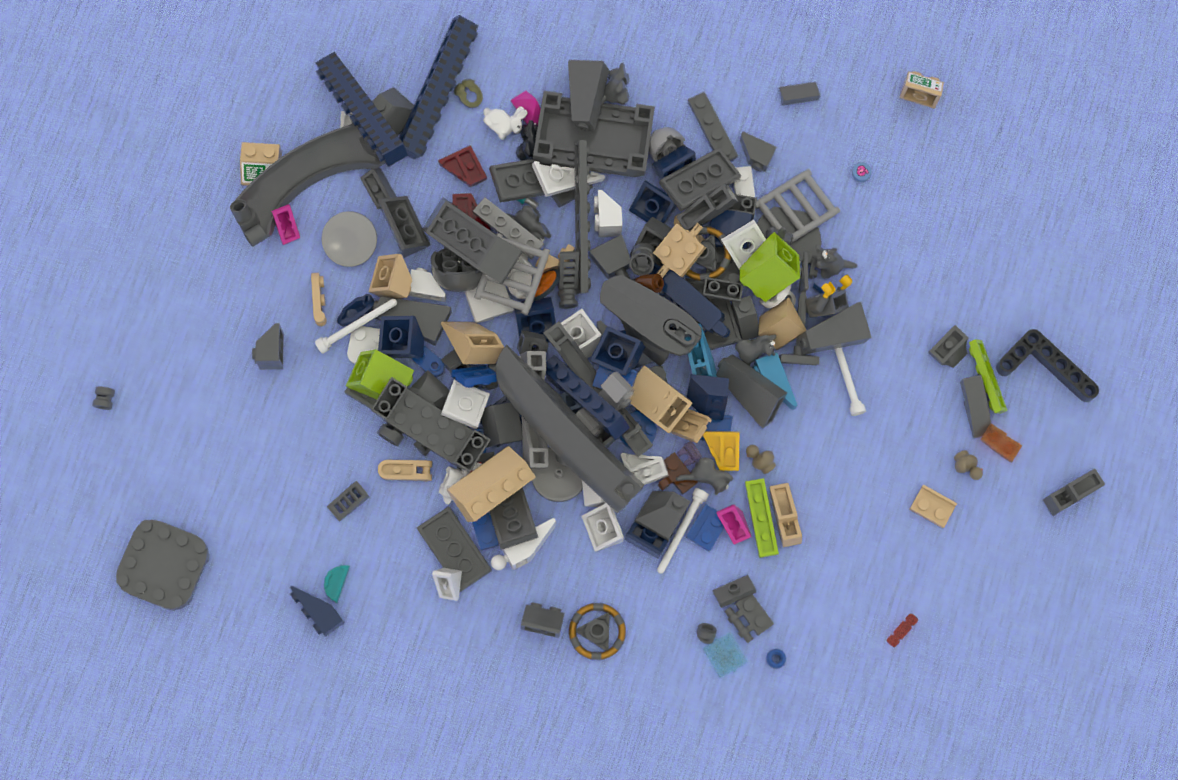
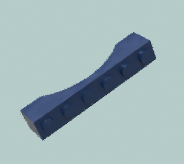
M555 355L546 361V378L557 389L565 392L575 400L615 441L630 428L622 414Z

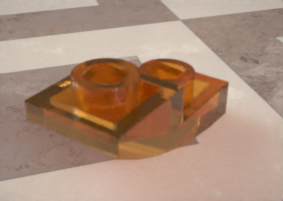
M990 424L980 440L1012 463L1023 445L1006 436L1007 433Z

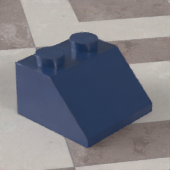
M551 297L533 301L528 315L522 314L521 310L514 309L519 338L521 330L544 334L545 331L556 324ZM544 334V337H545L546 341H547V342H550V341L548 340V338H547V337L545 336V334Z
M381 316L378 351L391 358H423L424 337L416 317Z
M607 326L590 361L626 376L638 364L645 345L641 340Z
M691 374L687 391V398L692 402L691 406L700 414L706 415L710 419L723 420L728 400L729 378Z

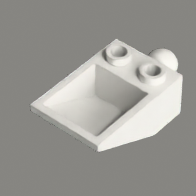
M555 518L535 527L539 538L503 549L502 551L505 555H495L491 559V566L495 570H502L505 568L506 563L509 562L514 571L531 562L556 527Z

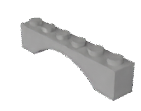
M526 351L520 354V358L544 380L546 374V351ZM522 417L523 459L530 469L548 468L547 444Z

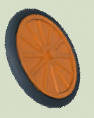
M551 269L542 274L533 301L546 297L554 290L560 280V272L558 270Z

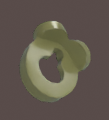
M465 79L454 89V94L459 96L465 106L475 108L481 104L483 95L480 88L475 84V80ZM465 87H468L470 92L476 93L477 99L475 102L467 100Z

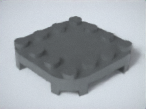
M144 520L132 534L118 566L116 582L129 595L167 610L181 609L187 604L189 605L192 600L191 597L206 562L209 560L208 547L201 538L192 533L161 521Z

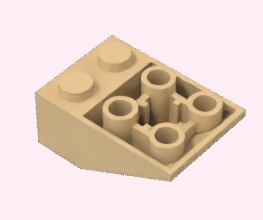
M441 322L462 364H496L504 348L496 333L475 322Z
M645 365L638 372L630 404L667 433H670L692 405V402Z

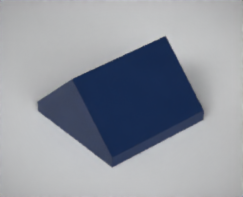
M682 145L652 165L661 180L694 162L696 154L690 148Z
M645 180L628 211L645 222L654 217L665 224L675 210L676 205L668 194Z
M636 522L633 523L625 536L626 541L659 559L668 543L666 539Z

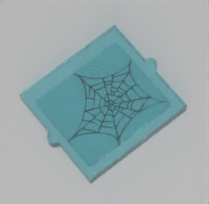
M731 632L720 639L716 638L715 642L703 648L719 678L730 672H735L737 668L748 663Z

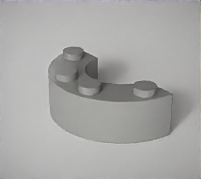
M619 372L612 373L601 385L603 389L599 395L618 412L621 408H626L632 402L630 398L634 394V389ZM583 408L575 414L594 436L600 432L601 426Z

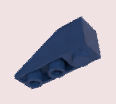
M294 586L290 587L293 591L290 593L291 597L296 603L300 601L304 608L301 611L307 619L310 617L313 619L315 624L312 626L319 635L323 633L326 637L344 624V621L331 604Z

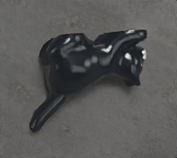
M532 120L528 122V125L524 124L522 126L521 136L523 143L516 150V155L520 161L533 159L538 126Z

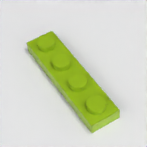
M978 339L970 341L969 351L977 363V373L982 376L985 393L988 394L990 399L988 401L990 409L998 414L1008 411L983 341Z
M762 478L745 481L759 558L778 555L765 480Z

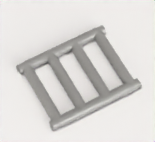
M810 169L793 177L756 202V209L759 208L772 227L779 231L782 226L765 205L767 202L775 199L797 229L793 233L792 242L840 212V209L837 206H833L811 177ZM805 180L828 212L819 217L796 184ZM790 189L813 221L804 226L780 194Z
M497 233L496 235L511 243L522 252L540 257L537 268L516 262L513 269L534 275L530 286L508 278L502 284L528 294L525 302L521 303L484 291L488 280L500 283L483 273L474 298L479 300L484 298L521 310L522 314L528 315L550 250H540L503 238V235Z

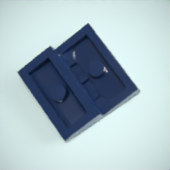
M726 210L711 220L710 227L721 231L727 236L751 222L753 215ZM715 236L716 247H724ZM749 242L744 243L742 248L748 249Z

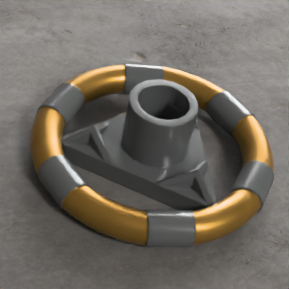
M703 227L698 235L711 234V236L701 242L706 249L695 263L713 272L698 274L689 269L686 275L691 279L697 281H705L706 277L715 279L727 269L730 263L731 255L721 240L726 236L721 231L712 227ZM715 236L724 246L725 251L724 258L718 269Z
M591 603L583 606L574 614L569 625V638L574 649L582 656L591 660H602L613 656L619 651L625 640V622L619 612L607 604ZM587 612H607L576 629L580 619ZM611 615L618 626L619 633L615 643L608 650L609 620ZM576 632L605 651L590 652L581 646Z

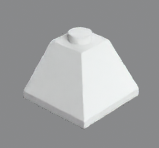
M583 309L561 322V324L588 359L596 349L602 335Z

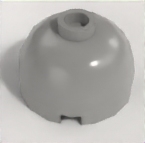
M670 127L655 130L650 137L648 152L656 162L684 145L685 139L678 131Z

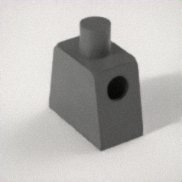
M622 234L590 250V258L607 279L615 275H623L630 279L626 271L630 268V256Z

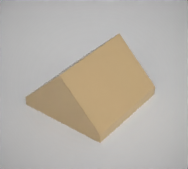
M790 298L785 299L759 317L758 335H776V339L773 340L775 341L774 347L776 350L807 331Z

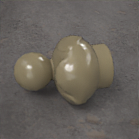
M749 445L747 447V457L753 458L752 465L755 469L761 470L763 474H766L776 467L772 451H764L759 454V448L756 445Z
M963 450L954 456L956 472L965 473L970 471L969 475L973 480L982 478L983 469L976 467L978 460L974 455L969 454L967 450Z

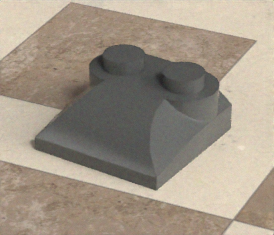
M429 370L408 389L440 410L443 409L450 391Z

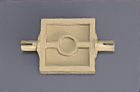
M678 223L675 224L653 252L664 264L657 274L663 278L669 269L676 272L680 277L687 273L706 249L697 238L703 226L697 223L691 231H688Z

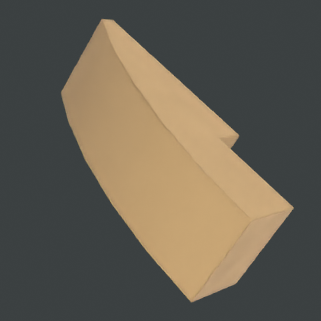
M789 483L769 486L782 546L788 547L802 544L798 515Z

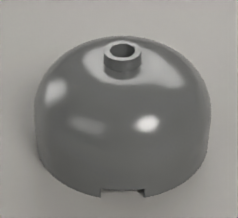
M445 246L439 252L434 251L431 256L432 275L441 287L453 292H466L477 288L483 272Z

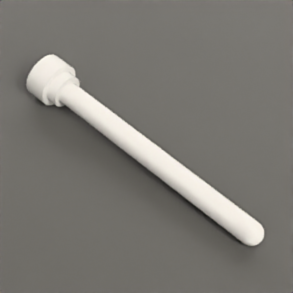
M389 300L328 338L320 337L315 341L318 350L322 354L329 351L333 343L396 306L397 300Z
M836 348L834 350L851 400V407L849 408L851 415H861L866 412L865 406L858 399L842 348Z
M695 488L693 491V502L657 568V572L660 574L665 572L699 505L706 502L709 496L708 493L699 488Z

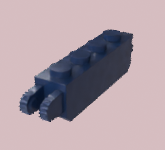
M655 263L652 272L649 274H657L661 267ZM669 269L662 278L664 286L659 293L663 296L666 294L670 296V302L678 307L681 306L685 312L701 323L704 333L707 331L712 334L716 332L722 338H728L731 332L723 324L725 314L683 277Z

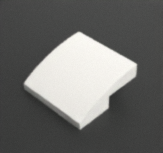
M487 281L484 291L510 299L505 285ZM477 288L464 292L475 323L489 321L494 317L510 314L514 311V308L481 298V300L475 299L474 296Z

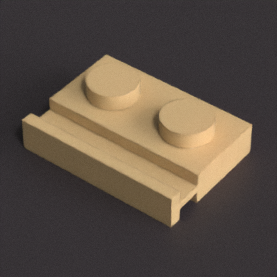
M688 409L670 433L698 443L707 429L706 425L708 422L711 423L712 420L706 415Z
M923 484L909 510L944 528L957 503Z

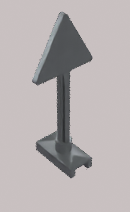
M805 251L803 253L798 293H800L798 315L804 326L806 320V291L809 288L808 252ZM798 337L796 338V346H794V354L779 355L781 363L819 365L820 357L803 355V351L799 347Z

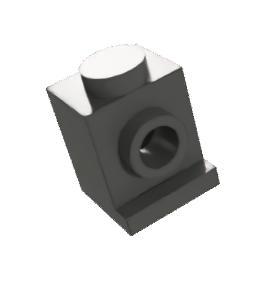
M521 330L517 349L519 354L526 351L547 352L548 342L544 334Z

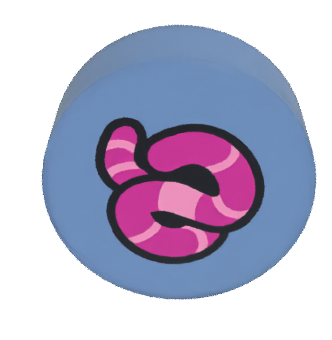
M860 162L854 166L852 176L858 182H865L870 178L872 171L868 164Z

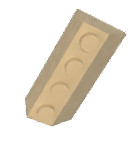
M507 446L449 487L447 492L466 521L475 522L536 478L526 461L511 447Z

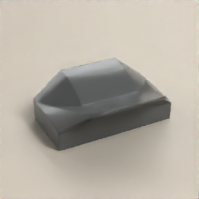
M954 325L928 353L941 365H948L954 368L967 355L966 343L969 337Z

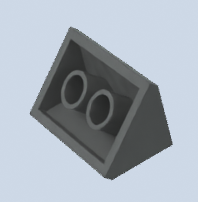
M407 196L379 200L381 211L403 257H407L430 246Z

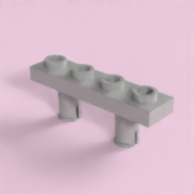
M484 197L473 210L474 215L497 233L503 235L504 238L537 249H541L544 246L543 242ZM524 253L530 259H533L534 255Z

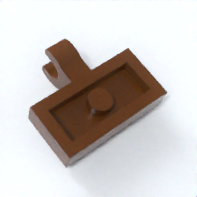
M675 452L664 459L669 476L662 479L658 484L662 491L673 483L683 495L698 484L695 480L676 481V477L690 474L691 472Z

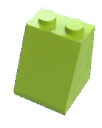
M773 232L740 267L739 279L744 286L749 287L756 297H760L766 302L800 278L799 254Z
M376 349L363 351L358 356L346 387L377 400L391 377L405 386H409L413 380L412 374L414 370Z

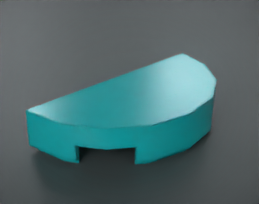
M340 565L333 568L324 579L325 592L335 603H338L350 568L348 565Z

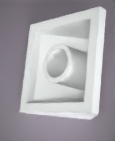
M607 503L582 515L595 552L623 542L624 536L614 510Z

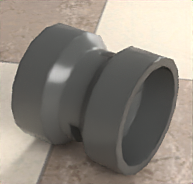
M96 387V399L93 400L92 406L98 409L111 410L113 405L111 399L114 397L115 390L107 387Z

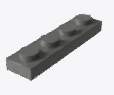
M705 92L689 98L687 102L712 150L714 151L720 147L730 161L738 158Z

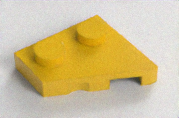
M705 431L703 437L719 470L739 471L740 431Z

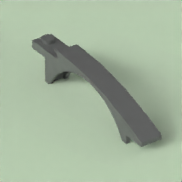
M558 321L544 332L545 336L568 367L599 394L601 389L592 386L597 373L587 360L571 335ZM621 408L619 412L630 427L621 436L636 456L639 457L650 449L653 444L625 408Z

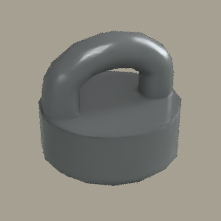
M708 623L699 624L697 628L698 639L705 644L713 643L717 633L715 626Z

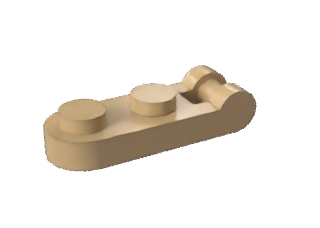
M311 273L313 316L316 324L322 327L327 323L325 314L322 312V306H325V294H321V287H324V277L320 276V273Z
M384 460L378 465V474L385 480L432 481V475L430 474L432 461ZM417 467L423 468L422 474H417Z

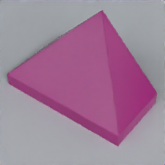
M524 91L510 100L516 110L519 107H524L528 113L523 119L527 125L532 120L538 126L541 108L535 97L529 92Z
M289 204L271 211L283 245L300 238Z
M735 504L717 511V515L733 544L751 537L743 511Z

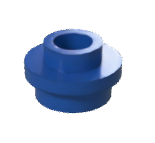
M772 649L768 652L766 661L770 667L778 669L785 664L786 655L780 649ZM774 655H777L779 657V662L773 661L772 658Z

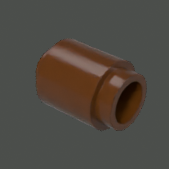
M659 274L640 275L635 280V282L655 293L661 292L664 286V280Z

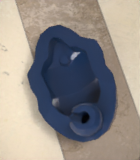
M365 294L354 299L343 308L337 323L343 327L348 326L371 312L374 306V298L370 294Z

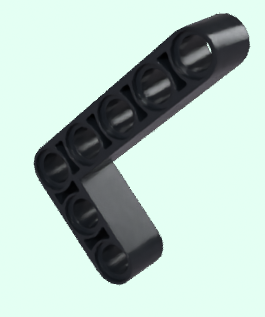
M1036 329L1029 330L996 365L998 374L1008 376L1031 354L1081 401L1090 402L1099 393L1097 384ZM1028 336L1034 337L1036 343L1029 342ZM1015 349H1020L1023 352V356L1016 355ZM1042 349H1047L1050 356L1043 355ZM1007 362L1010 365V370L1004 369L1002 363ZM1056 362H1061L1064 369H1059L1056 366ZM1070 375H1075L1078 378V383L1073 382ZM1085 388H1089L1092 391V396H1088L1085 393Z

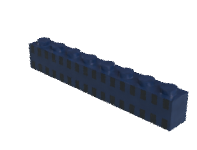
M461 15L452 19L400 135V140L403 142L408 156L412 159L422 157L426 152L427 147L425 145L434 134L433 127L441 118V109L445 107L449 100L447 96L456 84L455 78L457 74L463 69L462 62L471 50L469 46L478 35V32H476L478 25Z
M335 51L315 62L318 68L316 73L321 81L325 80L324 84L329 92L333 91L332 95L337 103H342L341 107L346 115L350 114L349 118L354 126L358 125V131L363 138L367 137L368 140L366 141L371 150H376L375 153L380 162L384 161L389 167L408 156L403 142Z

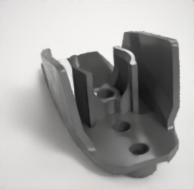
M623 275L614 276L603 283L600 292V303L621 320L627 335L642 341L645 345L643 353L657 365L661 366L670 353L677 356L689 354L700 341L702 336L700 325L687 312L666 298ZM670 327H672V328L676 327V331H675V330H670L669 328H670ZM686 337L692 338L690 341L685 340Z

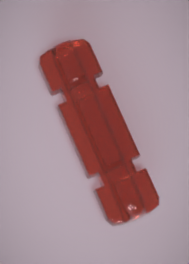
M910 613L905 618L906 621H902L894 630V635L891 634L887 638L889 645L896 647L900 643L899 640H902L912 629L911 626H915L918 622V618Z

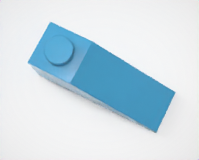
M702 329L700 341L688 354L692 374L718 377L716 375L715 362ZM691 337L685 338L686 341H690L692 339Z
M776 352L775 356L771 354V356L756 359L753 369L786 391L787 395L783 402L791 410L796 409L798 404L778 353Z

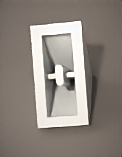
M449 568L434 570L432 575L439 598L458 601L462 571Z

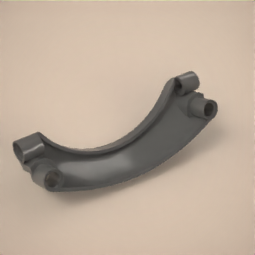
M350 124L335 129L288 152L257 176L236 200L231 203V212L252 247L273 234L276 224L271 211L288 205L309 186L337 173L357 169H377L385 164L384 161L380 162L376 156V150H371L366 141L368 140L367 137L363 138L358 131V125Z

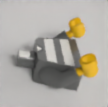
M848 275L839 280L843 285L842 287L835 289L831 282L825 283L821 287L824 291L823 294L814 295L806 299V313H809L810 318L836 314L849 307L845 289L852 284V279Z

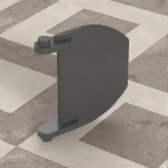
M781 207L770 209L780 225L786 228V232L789 231L793 234L797 231ZM792 210L804 226L813 221L807 212ZM763 214L758 220L757 225L766 239V230L772 227V225ZM818 227L790 244V247L799 254L801 262L804 251L808 252V264H810L809 279L817 277L818 270H815V267H817L816 245L821 246V236Z

